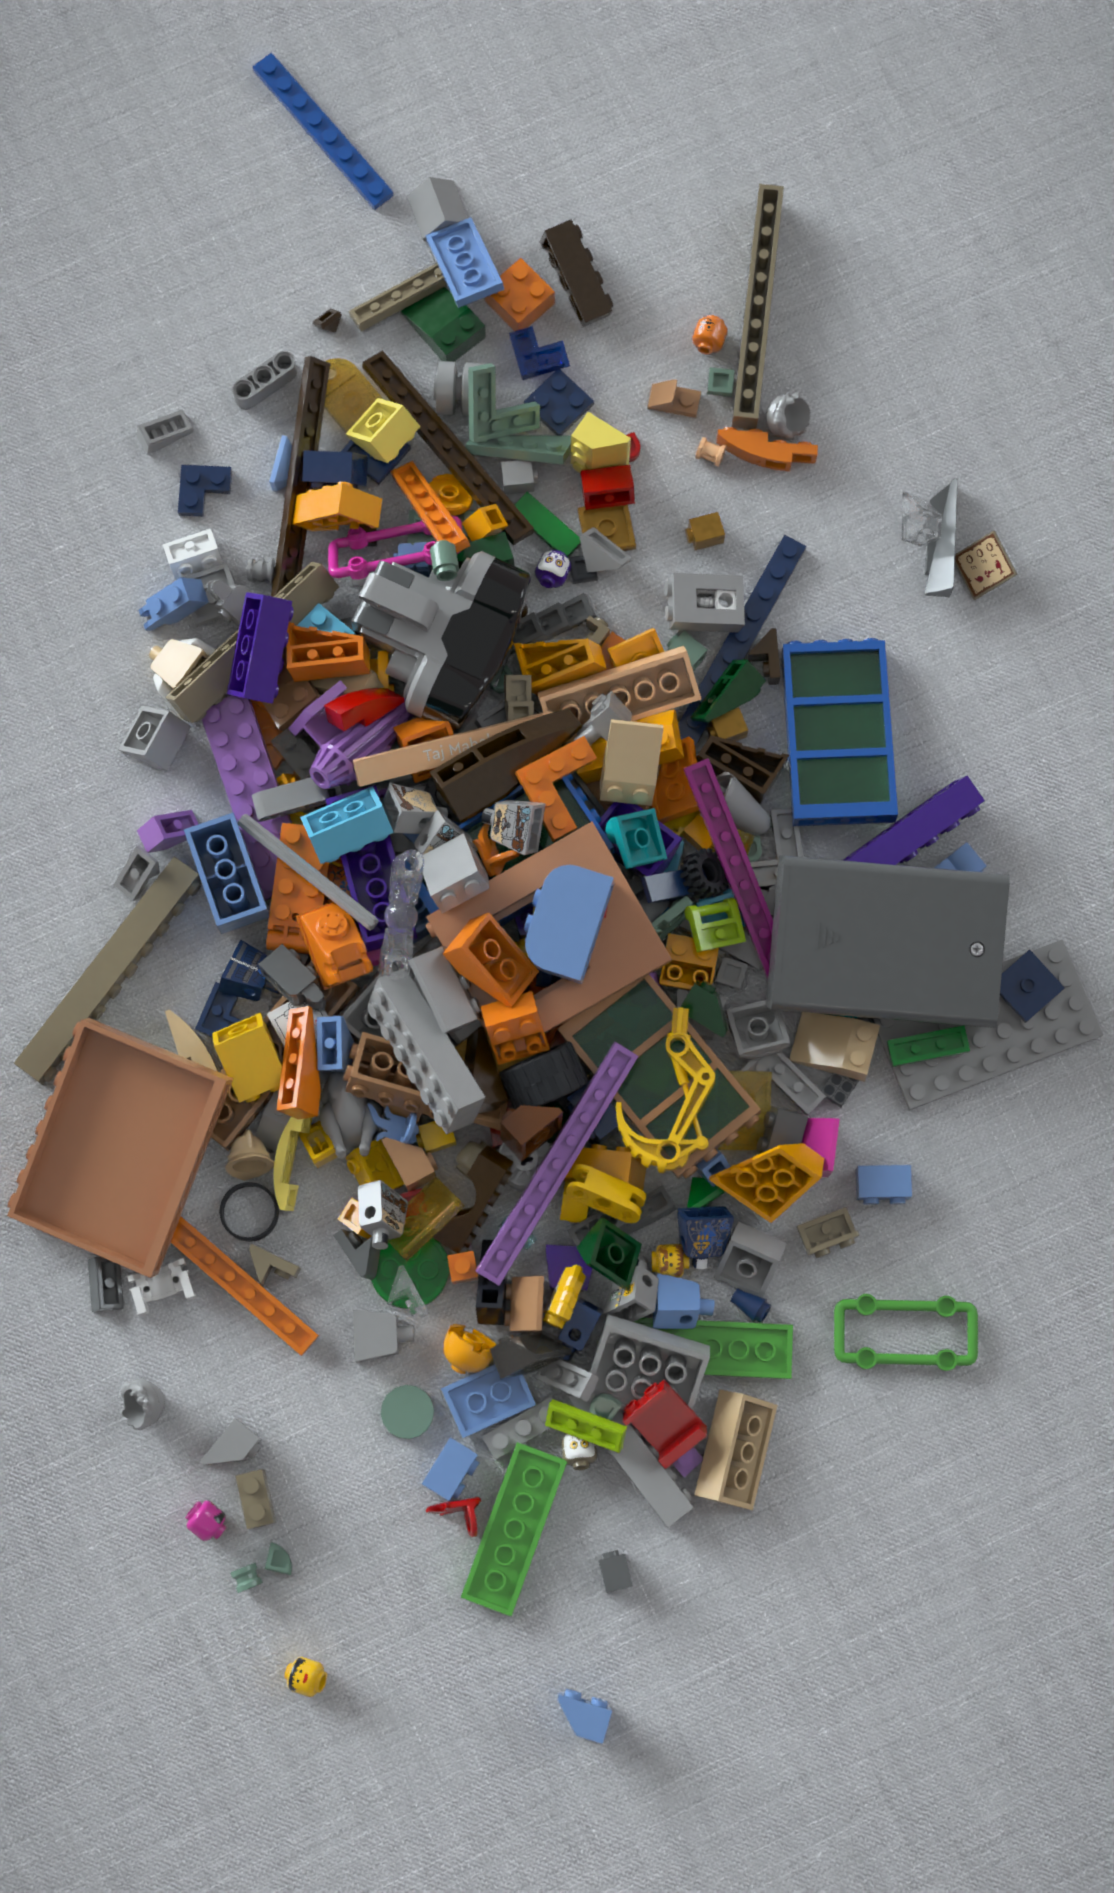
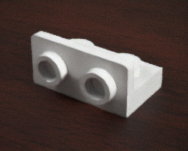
M211 529L163 544L175 581L180 577L223 564Z

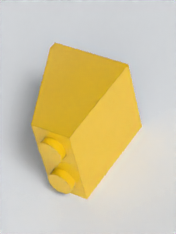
M261 1013L212 1033L214 1047L227 1076L234 1078L231 1085L239 1103L242 1101L252 1102L258 1099L261 1093L268 1090L270 1092L279 1090L282 1061Z

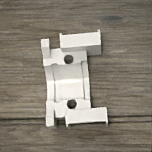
M184 1258L160 1268L159 1273L152 1278L140 1273L128 1276V1281L130 1283L136 1282L137 1287L129 1289L136 1306V1315L141 1317L150 1314L148 1303L184 1292L186 1299L189 1301L199 1298L193 1292L188 1275L191 1272L189 1270L183 1271L182 1267L187 1265V1261ZM176 1277L179 1278V1281L177 1283L174 1282V1279ZM149 1287L150 1291L146 1293L145 1288Z

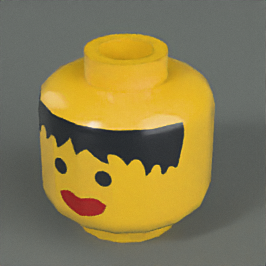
M299 1657L293 1664H288L284 1677L287 1679L289 1690L306 1697H312L316 1693H321L327 1681V1672L324 1671V1666L320 1662Z

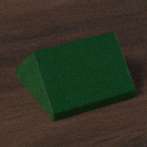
M601 1218L576 1248L588 1266L624 1290H629L642 1244L605 1218Z

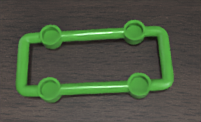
M862 1294L857 1299H843L835 1305L834 1353L840 1362L855 1363L861 1369H870L875 1364L936 1365L942 1371H950L955 1366H969L975 1363L978 1358V1312L972 1303L956 1301L948 1295L940 1297L937 1301L876 1300L871 1294ZM845 1310H857L859 1314L864 1316L871 1315L875 1310L937 1312L939 1316L945 1318L952 1316L955 1312H967V1355H956L949 1349L941 1350L937 1355L876 1353L868 1347L861 1348L857 1353H846Z

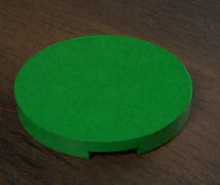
M404 1229L400 1237L388 1240V1247L381 1249L377 1275L371 1280L380 1297L395 1307L416 1309L426 1306L442 1293L449 1277L447 1254L440 1242L432 1238V1235L427 1232Z

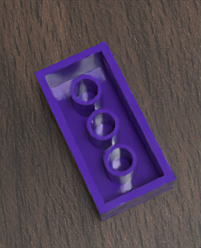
M246 592L227 694L273 704V700L277 697L279 691L277 680L284 665L282 654L289 639L287 628L294 613L293 601Z

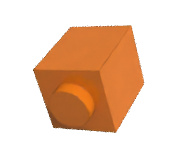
M474 1251L447 1255L452 1284L478 1280V1273L475 1271L477 1266Z

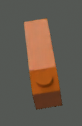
M306 1006L289 1010L276 1111L296 1119L318 1117L321 1087L312 1007Z

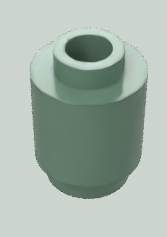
M447 540L436 542L430 548L433 573L440 581L453 580L457 577V572L459 571L456 546Z

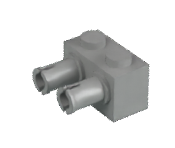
M612 691L606 696L601 694L593 701L591 718L576 733L578 736L574 738V741L582 736H585L589 745H592L600 737L607 741L611 719L631 721V711Z

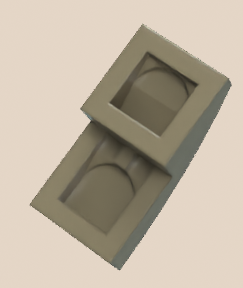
M504 675L506 721L534 715V701H531V675Z

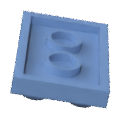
M515 1356L441 1388L462 1438L468 1437L536 1405Z

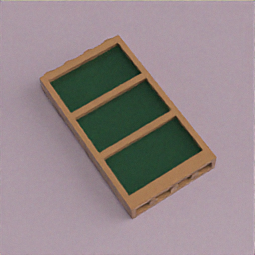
M650 975L645 976L570 1019L559 1027L558 1031L566 1042H572L578 1057L593 1075L601 1065L614 1041L638 1055L637 1060L613 1100L615 1103L622 1102V1111L644 1138L666 1140L669 1138L686 1097L683 1087L679 1086L672 1060L666 1051L667 1033H671L673 1008L677 1007ZM689 1022L687 1034L691 1036V1041L695 1048L714 1071L716 1081L697 1115L702 1136L708 1139V1148L704 1151L697 1149L689 1155L687 1164L683 1169L679 1167L671 1171L678 1180L681 1177L687 1179L698 1170L697 1164L702 1160H705L707 1163L719 1153L716 1150L723 1143L728 1146L739 1137L737 1132L745 1126L747 1129L751 1128L760 1120L758 1115L761 1114V1109ZM675 1041L671 1044L670 1049L675 1053H680L685 1049V1044L682 1041ZM688 1076L689 1083L687 1085L690 1090L693 1080ZM693 1124L684 1140L697 1138ZM666 1146L663 1148L661 1155L664 1159H672L676 1155V1150L671 1146Z

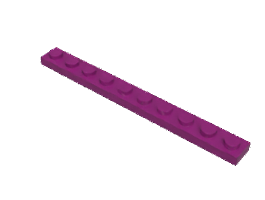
M705 759L685 767L683 770L768 980L773 919L710 760Z

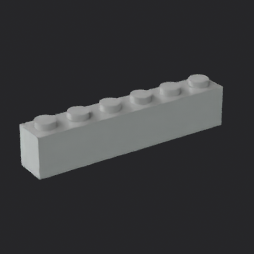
M572 1395L568 1398L574 1407L590 1413V1400L585 1402ZM619 1410L612 1421L626 1426L623 1423L624 1411ZM628 1424L621 1452L617 1453L609 1449L607 1450L665 1526L669 1528L694 1508L691 1504L694 1499L685 1487L681 1490L674 1482L677 1477L670 1467L666 1469L662 1467L657 1460L659 1453L651 1444L646 1446L641 1440L643 1435L633 1424Z

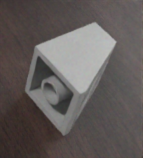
M464 833L418 857L430 896L442 914L489 889V878L485 866Z

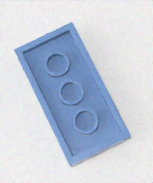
M471 217L425 235L458 308L504 290L503 282Z

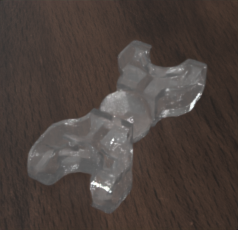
M407 850L396 856L391 868L390 904L384 914L388 928L385 929L378 972L380 977L387 975V977L395 981L405 979L411 969L408 960L412 959L414 930L412 929L418 920V913L414 905L418 901L424 869V857L416 850ZM405 860L411 865L410 870L405 868ZM392 962L397 964V971L403 969L400 974L393 972L391 968Z

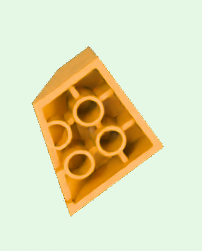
M804 1143L779 1145L711 1175L709 1180L772 1223L821 1179L824 1158Z

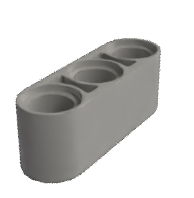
M288 351L278 352L237 380L232 387L236 405L244 410L250 409L292 381L297 375V365L293 354ZM284 363L291 365L287 369L279 368ZM264 377L270 378V381L267 383L259 382ZM241 392H250V394L247 397L239 396Z
M311 777L263 790L252 795L258 821H267L327 804L326 799L330 798L328 789H322L317 786Z

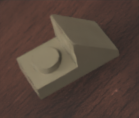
M253 1244L249 1247L256 1273L262 1286L265 1284L273 1267L276 1268L274 1273L287 1280L290 1276L297 1278L301 1270L299 1266Z

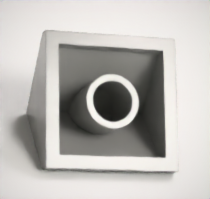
M429 177L407 196L423 241L427 240L425 235L467 219L453 180Z

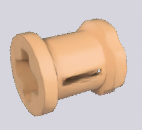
M703 437L695 458L709 460L719 467L727 446L716 445L708 442L707 438Z

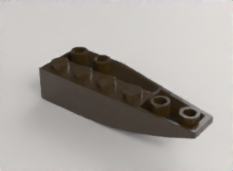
M569 708L546 714L489 737L430 771L437 791L459 821L464 823L484 811V809L507 797L520 785L515 775L517 770L562 747L582 728V724Z

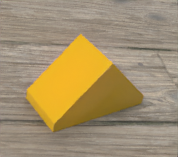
M320 1121L311 1125L310 1133L299 1132V1136L317 1169L338 1157L334 1145L323 1130Z

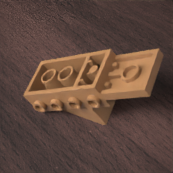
M362 1032L358 1044L353 1043L349 1058L353 1059L352 1066L347 1065L343 1080L348 1081L345 1092L352 1093L359 1098L373 1099L384 1108L388 1106L390 1112L394 1115L407 1118L410 1113H416V1124L421 1114L429 1115L434 1119V1114L429 1105L422 1101L416 1084L412 1083L408 1078L407 1070L402 1061L397 1060L394 1048L389 1040ZM508 1101L495 1111L478 1113L474 1123L501 1130V1118L506 1113Z

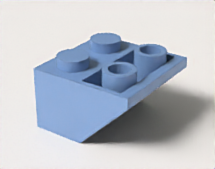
M567 1688L565 1693L559 1692L558 1702L575 1735L603 1744L612 1714V1708L608 1707V1701L592 1697L591 1701L581 1698L582 1693Z

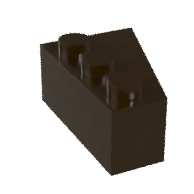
M710 735L697 755V762L709 759L716 777L723 772H729L734 775L761 805L785 768L790 755L784 753L779 755L767 752L764 748L758 747V749L743 746L740 742Z

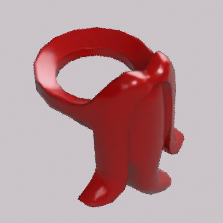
M475 1496L473 1498L432 1505L426 1509V1513L443 1516L463 1511L469 1536L477 1537V1521L474 1509L480 1504L481 1498Z

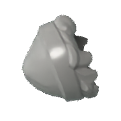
M798 392L793 395L786 393V395L778 396L771 402L766 412V421L770 431L778 437L789 438L790 440L794 436L806 432L810 421V408L806 400L800 397Z
M137 1378L121 1385V1396L124 1406L122 1416L128 1418L127 1425L132 1426L134 1430H143L156 1423L165 1406V1396L161 1389L144 1378Z

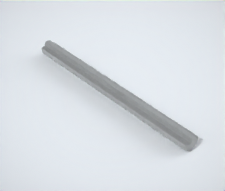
M244 814L239 819L238 825L339 907L368 930L375 928L378 924V919L248 814Z

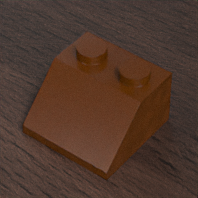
M521 1105L516 1110L512 1108L501 1118V1140L522 1162L562 1129L563 1112L560 1108Z

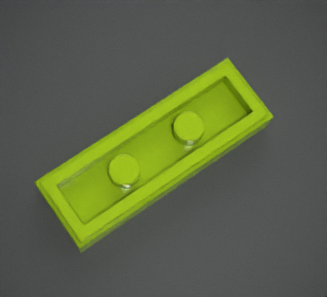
M554 1399L551 1400L548 1406L545 1426L620 1453L623 1449L627 1426Z

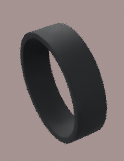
M244 1182L233 1186L224 1195L219 1209L220 1220L226 1231L236 1239L247 1242L258 1241L269 1235L275 1228L279 1218V1206L274 1195L265 1186L255 1182ZM244 1187H257L266 1191L274 1203L275 1214L271 1225L266 1231L254 1237L236 1235L228 1228L224 1218L227 1200L234 1192Z

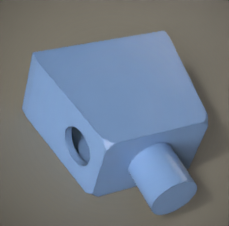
M657 1273L659 1281L655 1312H653V1328L693 1329L696 1327L699 1314L713 1315L715 1302L714 1300L700 1298V1286L697 1282Z

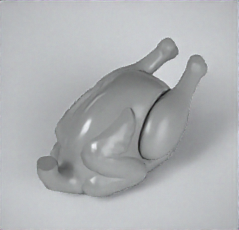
M331 1072L321 1095L323 1106L320 1110V1122L322 1128L331 1139L339 1158L342 1159L347 1156L346 1149L351 1153L358 1147L360 1154L367 1156L370 1153L373 1135L379 1128L372 1120L367 1105L368 1103L373 1105L379 1117L382 1118L381 1105L373 1099L359 1098L352 1093L345 1092L348 1082L343 1080L345 1072Z

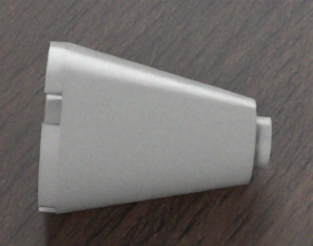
M729 772L719 774L716 778L737 830L753 836L765 834L771 825L770 815L734 775Z

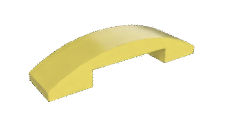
M291 1117L280 1137L273 1172L275 1196L280 1210L294 1211L299 1185L290 1184L289 1181L299 1132L310 1133L313 1117L305 1119Z

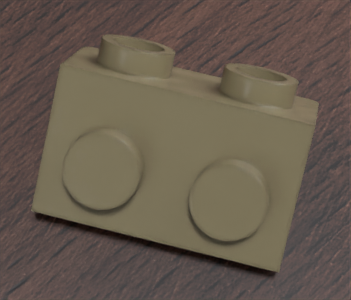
M847 1207L797 1226L807 1255L815 1254L816 1258L831 1253L829 1249L831 1247L839 1245L843 1249L855 1244L854 1239L859 1236V1232L855 1230Z

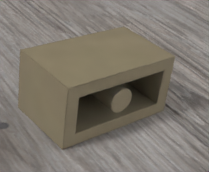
M260 1469L236 1475L247 1529L277 1523L265 1470Z

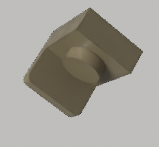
M589 615L586 619V627L595 633L590 632L585 639H590L601 647L609 636L610 629L604 620L599 617L593 618Z

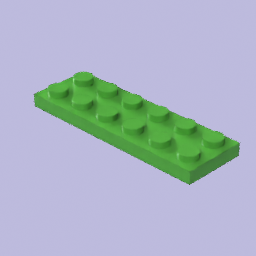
M640 1318L634 1321L635 1323L653 1328V1318ZM697 1320L696 1327L693 1329H657L709 1345L710 1358L704 1375L777 1379L792 1378L793 1325Z
M516 1443L461 1598L512 1616L567 1461L522 1443Z

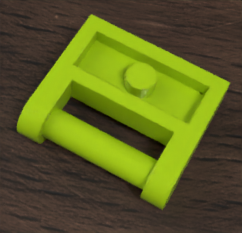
M733 897L726 898L723 902L699 907L696 905L685 907V917L690 923L697 953L746 942L737 902ZM722 912L728 915V919L704 924L701 921L702 916Z

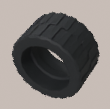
M570 1041L531 1056L499 1073L514 1110L521 1105L543 1106L583 1087L589 1081Z

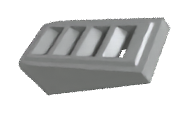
M182 409L138 425L136 435L145 453L150 454L193 433L194 429ZM178 420L182 429L178 430L174 421ZM166 425H169L171 428V433L168 432ZM158 429L160 430V432H161V434H162V436H160V437H159V435H158V433H157V431H156V430H158Z

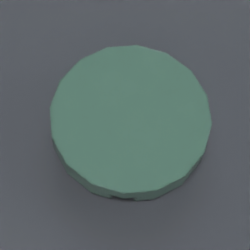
M403 1385L396 1387L386 1395L382 1402L381 1418L383 1425L391 1434L398 1438L412 1439L419 1437L429 1429L433 1421L434 1407L432 1400L424 1390L416 1386Z

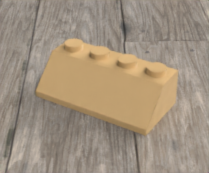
M719 1390L695 1496L753 1511L778 1405L745 1394Z

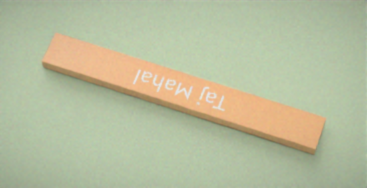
M547 711L354 759L352 761L358 786H364L439 767L497 733L553 712Z

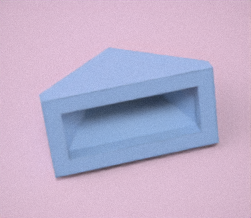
M284 435L281 437L269 481L273 491H279L287 486L292 444L288 437Z

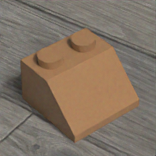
M387 1137L382 1139L408 1192L437 1178L435 1171L438 1170V1167L430 1152L425 1154L420 1147Z
M544 1276L512 1277V1284L507 1283L506 1299L511 1300V1310H505V1326H510V1333L542 1334Z

